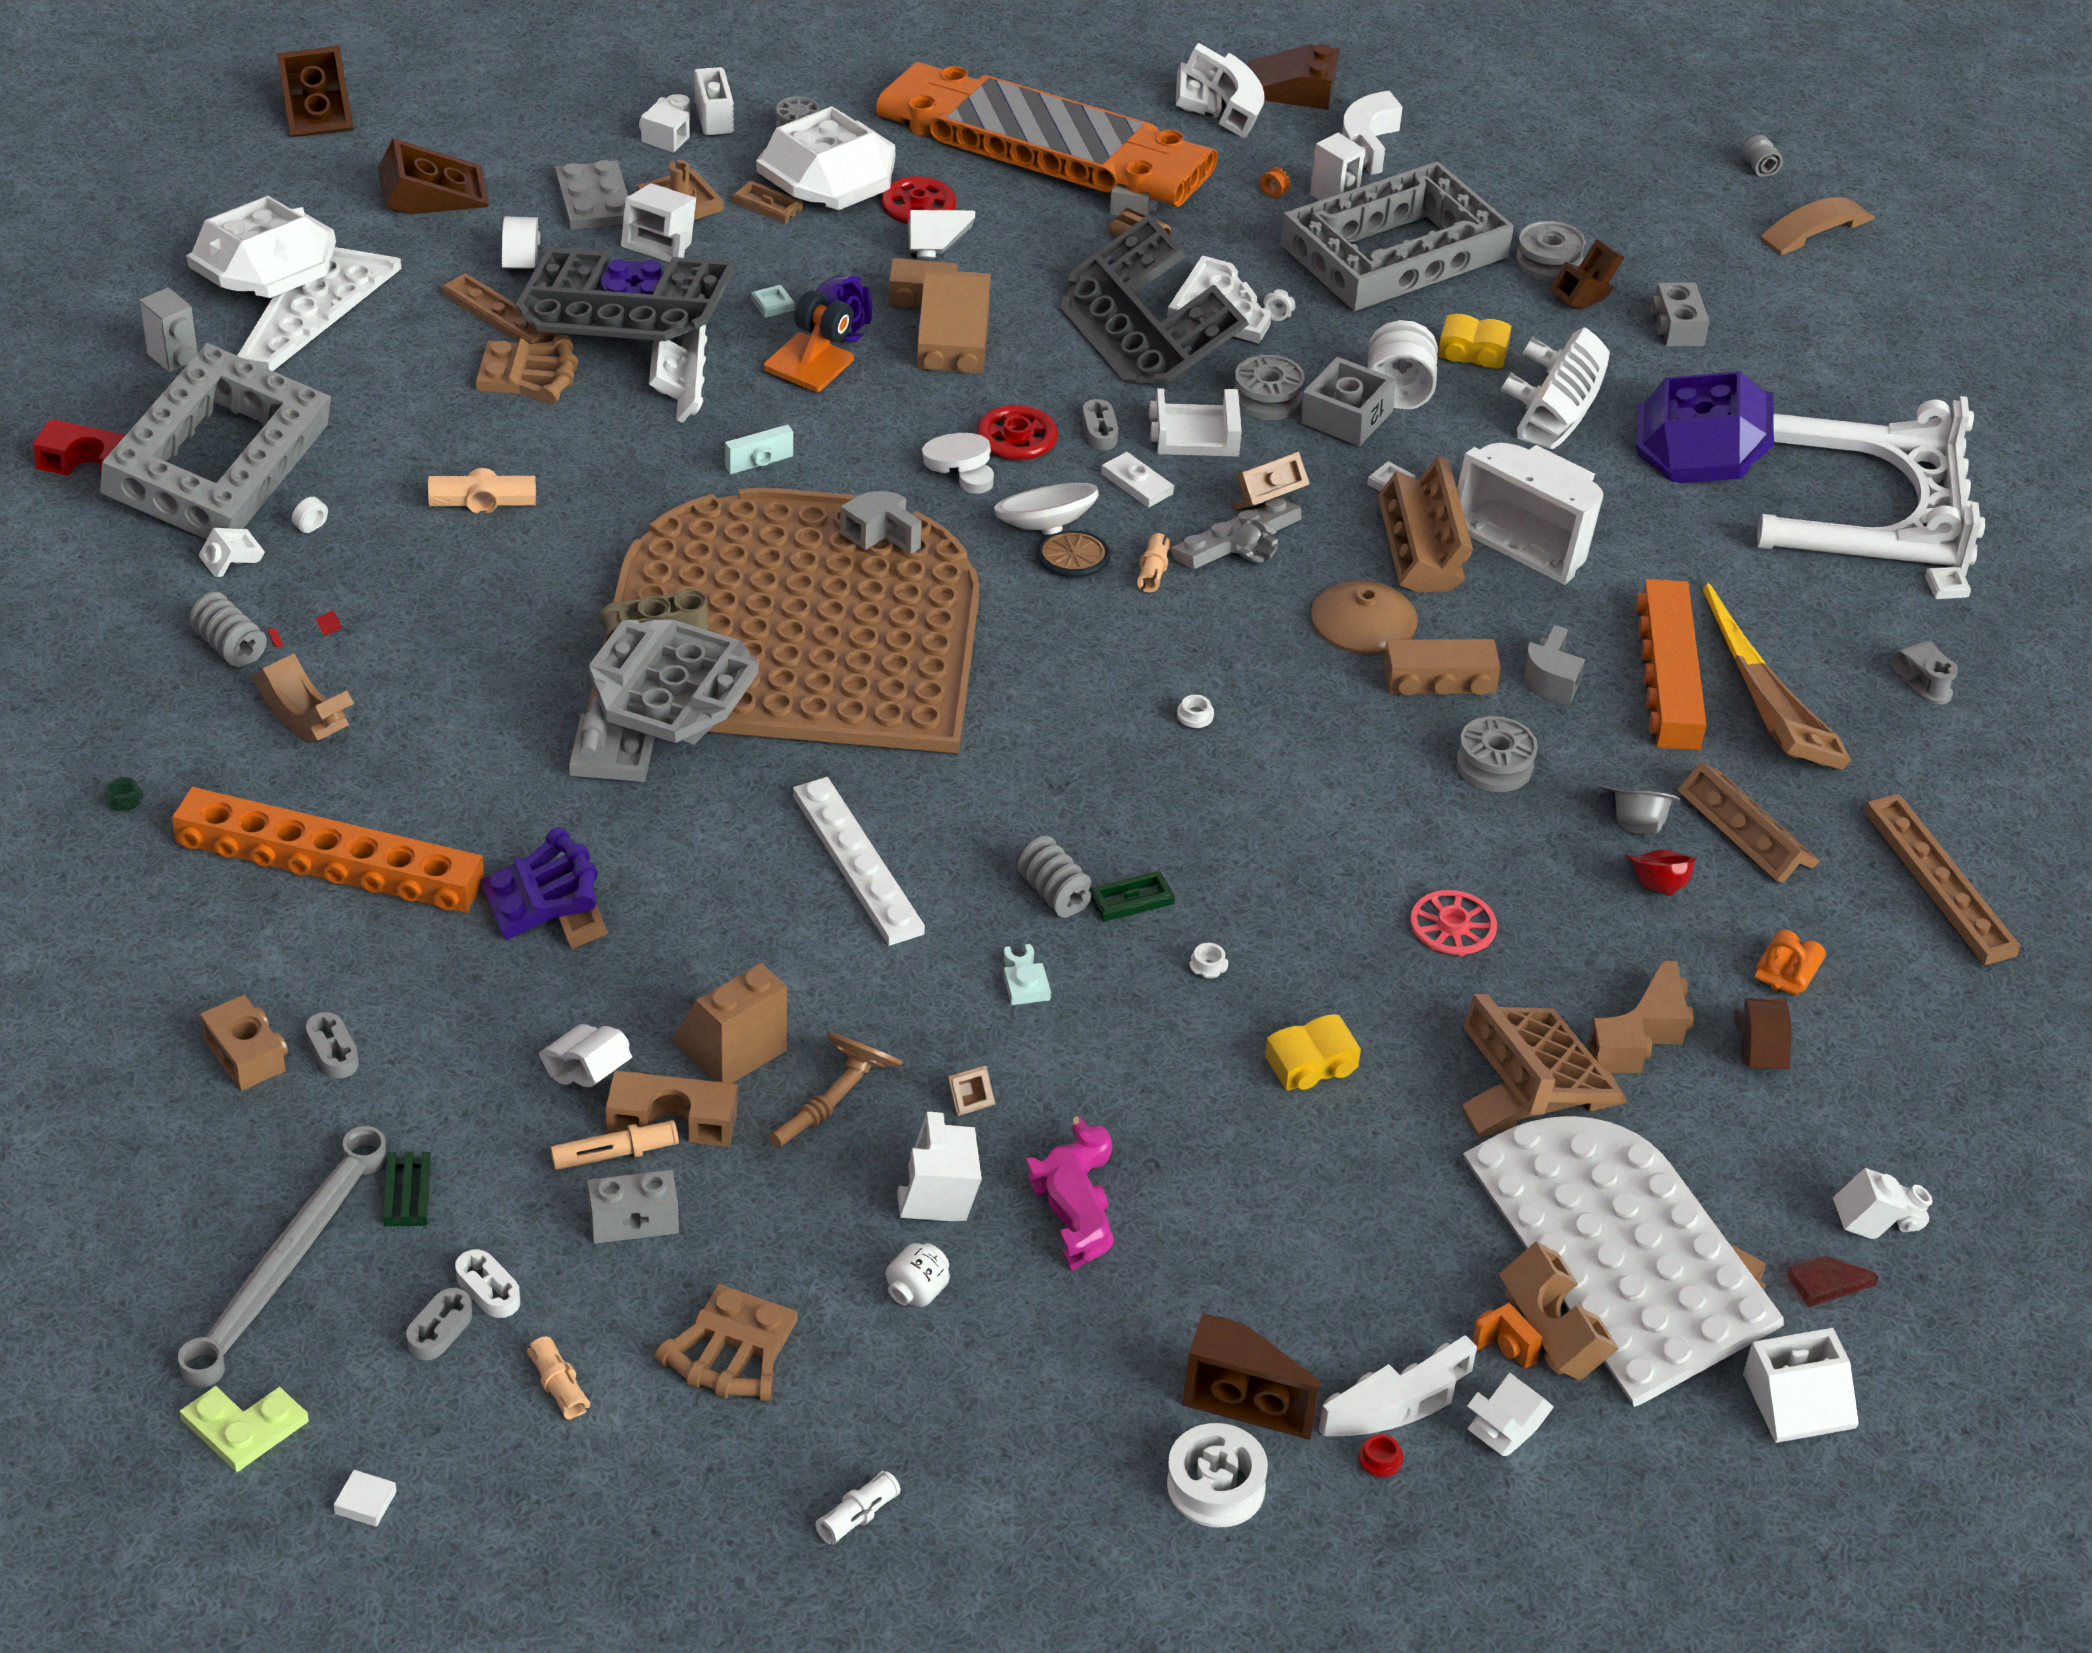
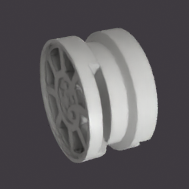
M801 96L788 97L781 100L776 106V128L820 111L818 103L810 98Z

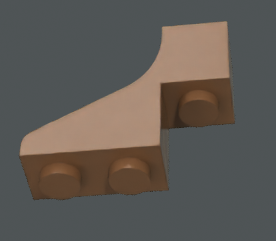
M1665 961L1660 965L1640 1003L1634 1010L1617 1017L1594 1018L1589 1048L1590 1053L1603 1069L1609 1070L1611 1073H1642L1645 1059L1651 1058L1652 1044H1683L1686 1030H1691L1693 1027L1694 1016L1692 1006L1686 1005L1687 980L1685 977L1680 976L1677 961Z

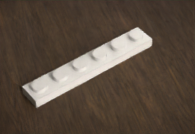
M825 777L793 787L794 799L888 946L924 935V923L829 778Z

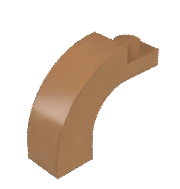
M295 653L261 669L252 676L258 690L272 712L301 740L310 743L316 742L349 725L343 711L353 705L354 702L348 691L346 690L330 699L323 696L307 677Z

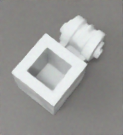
M674 94L667 98L660 97L640 118L641 142L675 152L690 138V99L681 94Z
M1864 1168L1833 1197L1844 1230L1870 1239L1881 1236L1896 1221L1900 1231L1910 1232L1924 1228L1930 1218L1927 1209L1932 1204V1197L1926 1189L1920 1185H1914L1912 1188L1902 1186L1891 1175L1882 1174Z

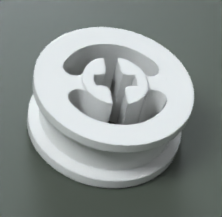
M1209 1423L1191 1428L1175 1441L1169 1454L1167 1490L1173 1505L1185 1517L1204 1526L1230 1527L1243 1523L1259 1510L1264 1500L1268 1468L1265 1451L1251 1434L1233 1425ZM1198 1463L1197 1479L1193 1480L1187 1471ZM1239 1470L1244 1473L1247 1480L1236 1487Z

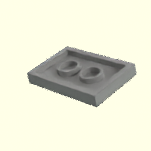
M601 160L596 163L586 164L570 163L565 166L555 167V176L570 230L623 224L625 199L628 197L618 160Z

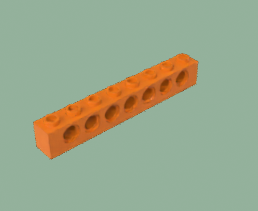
M191 787L172 816L176 843L188 849L198 848L215 852L226 858H240L255 862L263 867L273 866L290 870L297 875H310L327 879L334 884L344 883L361 887L372 893H386L401 897L409 902L419 901L436 905L447 911L456 910L467 913L482 887L481 879L484 878L483 855L196 787Z

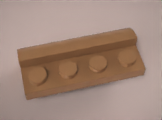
M1437 456L1419 480L1396 471L1378 494V499L1399 585L1416 592L1452 590L1465 580L1462 563L1469 559L1473 547L1450 461Z

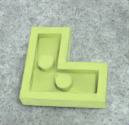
M217 1386L179 1411L181 1420L236 1473L309 1422L308 1412L280 1387L244 1412Z

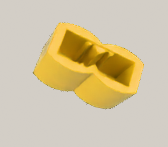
M1465 314L1447 315L1440 337L1438 357L1452 362H1471L1474 365L1483 367L1503 368L1510 343L1512 326L1496 319L1479 321Z
M1333 1014L1314 1019L1304 1026H1292L1273 1033L1267 1037L1265 1057L1286 1091L1296 1088L1307 1090L1315 1086L1321 1079L1349 1076L1359 1067L1361 1048L1340 1015Z

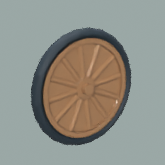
M1076 530L1061 531L1047 536L1040 542L1036 551L1039 563L1046 570L1064 577L1093 575L1106 567L1111 556L1109 546L1100 537L1092 533Z

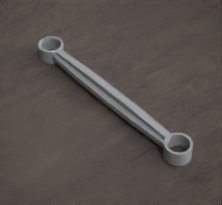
M361 1126L352 1129L345 1135L343 1139V1160L315 1191L235 1294L207 1336L189 1340L180 1348L178 1364L180 1376L186 1384L202 1388L211 1386L222 1378L225 1372L223 1355L258 1315L301 1260L360 1176L377 1172L385 1165L387 1160L386 1142L380 1130L370 1126ZM360 1146H373L378 1149L369 1155H357L352 1152ZM198 1356H211L216 1359V1362L206 1369L196 1370L186 1366L190 1360Z

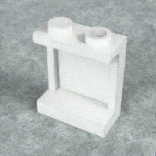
M1157 389L1156 401H1150L1149 421H1156L1151 422L1150 440L1151 442H1157L1158 454L1239 456L1242 429L1238 389H1224L1223 405L1165 404L1164 389Z

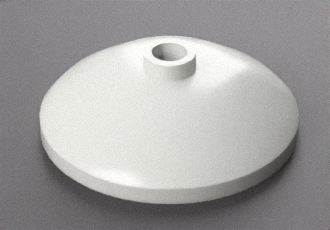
M1066 483L1028 490L998 502L994 507L995 514L1003 522L1021 529L1042 530V534L1045 535L1058 533L1063 530L1062 525L1078 519L1095 503L1099 496L1098 488L1090 483Z

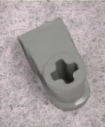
M1925 640L1893 653L1892 666L1897 675L1901 674L1903 676L1901 679L1906 681L1922 698L1930 703L1940 705L1951 701L1953 696L1951 683L1957 676L1958 667L1939 651L1934 643Z

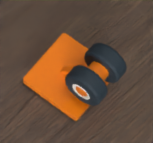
M809 290L800 298L795 310L794 320L798 328L812 332L811 336L798 332L764 363V371L814 392H820L854 361L853 353L830 344V341L839 342L847 335L853 321V310L849 304L838 300L828 305L824 294Z

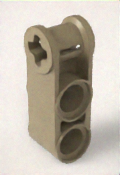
M687 589L660 596H648L643 599L626 602H614L605 606L600 612L599 617L602 626L607 629L606 642L622 620H638L639 623L651 620H676L705 630L709 629L707 598L703 592L695 589ZM616 612L619 613L620 622L617 621Z

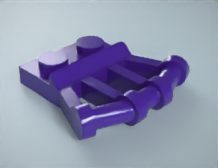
M562 827L551 829L546 836L545 842L527 858L514 857V864L481 879L494 915L506 940L552 918L588 912L596 906L597 897L593 892L594 881L598 876L596 867L592 862H589L590 854L587 847L583 844H577L570 839V834ZM560 852H563L565 854L564 856L551 861ZM574 892L573 896L564 897V896H566V895L571 894V893Z

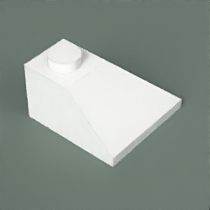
M910 210L908 219L909 254H917V259H935L936 254H942L972 228L975 211Z

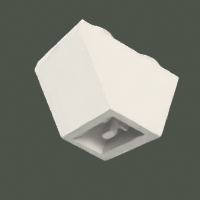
M1834 1328L1752 1342L1743 1375L1775 1443L1857 1428L1858 1416L1851 1364Z

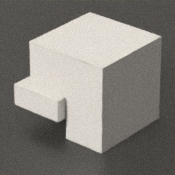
M652 183L626 197L621 247L670 262L672 257L684 258L685 249L692 241L696 197Z
M926 1113L915 1147L912 1148L908 1164L910 1183L908 1187L899 1186L897 1191L900 1218L940 1221L967 1220L982 1180L975 1127L945 1125L943 1113Z

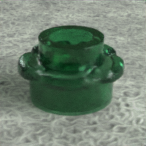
M119 777L109 782L104 795V799L107 801V806L110 809L116 811L131 810L140 804V800L143 798V791L138 787L134 779Z

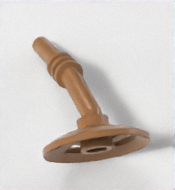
M828 1031L826 1036L830 1042L848 1056L845 1065L849 1066L848 1069L823 1096H815L800 1107L798 1115L771 1133L769 1136L770 1142L774 1147L780 1148L806 1128H814L830 1117L833 1113V1108L862 1078L863 1073L868 1074L871 1066L899 1067L902 1066L904 1061L855 1040Z

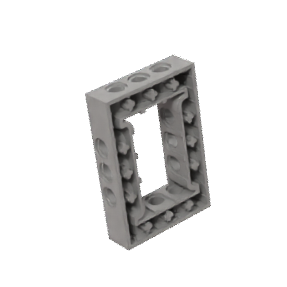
M1437 161L1285 212L1283 215L1280 245L1355 312L1508 258L1514 225ZM1425 217L1441 229L1437 232L1434 230L1430 231L1428 235L1411 241L1408 239L1404 240L1402 244L1385 250L1382 248L1375 250L1371 254V260L1358 250L1356 244H1351L1352 242Z
M206 343L102 462L100 493L204 539L209 537L213 528L243 529L328 425L331 396ZM214 402L230 408L231 412L235 414L239 412L258 420L264 426L217 483L167 462L170 457H175L178 454V448L188 436L192 437L195 434V428L204 417L208 418L212 414Z

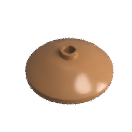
M1350 580L1333 585L1316 597L1311 609V621L1316 632L1329 644L1356 654H1384L1387 640H1411L1417 630L1418 617L1412 603L1394 588L1375 581Z

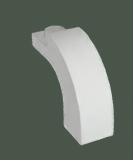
M1198 43L1183 72L1211 87L1222 96L1227 107L1218 124L1240 137L1246 138L1264 104V91L1259 79L1246 64L1231 53L1224 58Z
M1390 91L1378 92L1358 99L1350 105L1344 115L1342 135L1365 149L1363 165L1371 175L1382 173L1385 147L1376 136L1400 130L1403 107Z

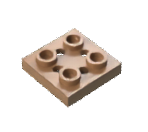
M676 160L677 169H675L674 161L669 164L670 175L637 185V191L652 183L696 197L694 220L724 211V200L693 168L690 169V164L684 160Z

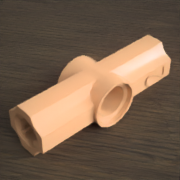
M486 468L475 469L468 476H429V506H467L474 513H479V511L491 513L497 506L536 505V477L497 476L494 471Z

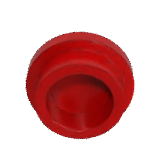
M1375 1434L1361 1445L1358 1460L1361 1467L1367 1473L1376 1477H1389L1400 1470L1403 1463V1452L1393 1437L1386 1434Z

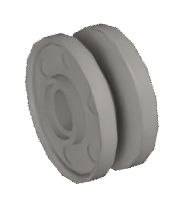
M1538 221L1528 224L1521 230L1518 238L1519 248L1516 254V262L1526 275L1537 280L1553 282L1565 262L1580 266L1583 261L1582 255L1586 241L1579 230L1566 223Z
M1258 355L1247 358L1239 363L1235 370L1234 389H1238L1239 407L1242 412L1262 420H1280L1288 418L1299 411L1303 403L1302 389L1305 377L1304 371L1297 363L1277 355Z
M1497 716L1474 719L1465 725L1460 735V748L1456 755L1457 770L1464 780L1476 788L1490 792L1516 790L1529 782L1534 769L1533 762L1538 751L1537 739L1529 728L1518 721Z

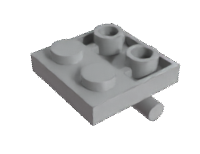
M595 696L592 698L589 712L581 714L569 764L570 776L645 782L655 736L607 722L598 697Z

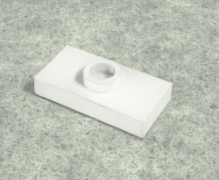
M1128 452L1102 465L1101 474L1148 508L1173 495L1174 485Z

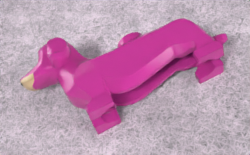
M1080 1116L1074 1117L1071 1125L1075 1142L1053 1148L1042 1162L1036 1158H1026L1027 1167L1031 1172L1028 1174V1179L1036 1197L1048 1193V1201L1052 1211L1068 1227L1060 1230V1235L1066 1247L1065 1250H1062V1253L1071 1271L1108 1252L1114 1242L1109 1221L1104 1211L1108 1209L1105 1192L1101 1185L1093 1187L1087 1176L1090 1169L1102 1167L1108 1162L1112 1152V1140L1105 1127L1101 1125L1090 1126Z

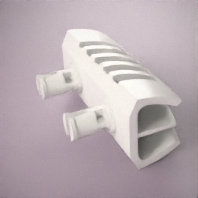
M1583 327L1574 332L1565 348L1559 351L1552 350L1549 346L1532 336L1522 355L1538 364L1544 365L1548 369L1547 373L1549 375L1543 385H1538L1536 388L1511 372L1500 390L1517 400L1519 399L1526 405L1525 409H1527V412L1517 427L1518 439L1554 449L1572 433L1586 414L1600 389L1610 354L1604 343L1587 328Z

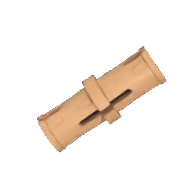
M1160 533L1149 537L1147 550L1140 558L1141 572L1137 579V585L1141 588L1145 581L1143 591L1148 593L1158 590L1163 571L1167 570L1168 566L1167 553L1170 548V540L1167 537L1164 544H1162L1165 535Z
M544 1336L534 1340L530 1344L532 1348H527V1354L540 1372V1381L544 1390L547 1393L551 1392L566 1419H572L586 1413L585 1408L590 1407V1402L575 1379L576 1372L572 1365L562 1359L551 1337Z

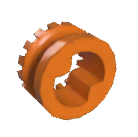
M1273 167L1264 173L1259 180L1262 192L1277 199L1289 191L1291 180H1288L1290 177L1289 175L1286 176L1287 172H1283L1282 168ZM1272 179L1277 183L1278 187L1275 188L1276 185L1272 184L1274 183L1271 181Z

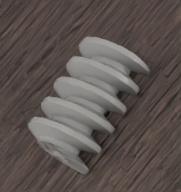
M211 592L201 597L194 605L190 614V624L193 630L203 640L208 642L230 665L241 667L258 660L263 654L267 640L265 633L259 631L258 626L251 622L241 610L235 607L225 595L220 592Z
M1048 835L1041 836L1033 840L1017 855L1015 869L1028 881L1032 888L1036 889L1039 896L1045 899L1046 903L1054 909L1058 916L1067 918L1086 909L1091 900L1089 890L1091 879L1087 874L1082 873L1081 867L1075 864L1069 855L1065 854L1061 846L1056 845L1053 837Z

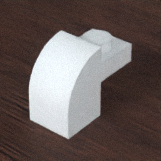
M505 216L502 233V268L535 270L538 266V245H540L538 217Z
M1509 1373L1489 1400L1477 1392L1467 1405L1477 1414L1468 1430L1502 1456H1508L1539 1428L1554 1407L1542 1396Z

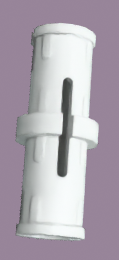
M881 1471L861 1489L850 1490L843 1496L842 1503L816 1521L815 1526L818 1534L826 1543L834 1545L859 1524L866 1525L874 1518V1512L900 1494L899 1483L891 1473Z

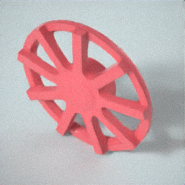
M1441 890L1425 895L1416 902L1410 915V925L1413 934L1423 944L1430 947V950L1445 954L1465 956L1466 954L1486 949L1495 938L1497 931V920L1491 908L1478 897L1457 890ZM1455 896L1454 905L1443 907L1438 897ZM1462 898L1470 900L1478 906L1468 912L1461 907ZM1430 900L1439 911V916L1427 913L1420 908L1425 902ZM1484 911L1490 919L1489 923L1470 922L1471 918ZM1417 916L1435 921L1436 924L1420 927ZM1469 929L1489 930V932L1482 939L1470 932ZM1433 931L1442 932L1435 941L1425 933ZM1461 935L1468 937L1475 944L1463 946ZM1448 936H1452L1456 947L1442 943Z

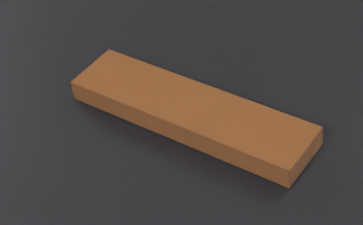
M467 273L441 286L442 295L518 342L522 338L529 344L543 343L557 336V333L537 331L519 313L514 302Z

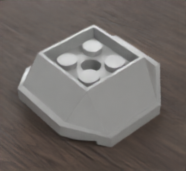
M622 620L589 664V677L607 722L674 743L682 741L695 745L715 724L728 718L758 675V661L754 656L750 655L741 640L676 620H651L639 623L638 620Z

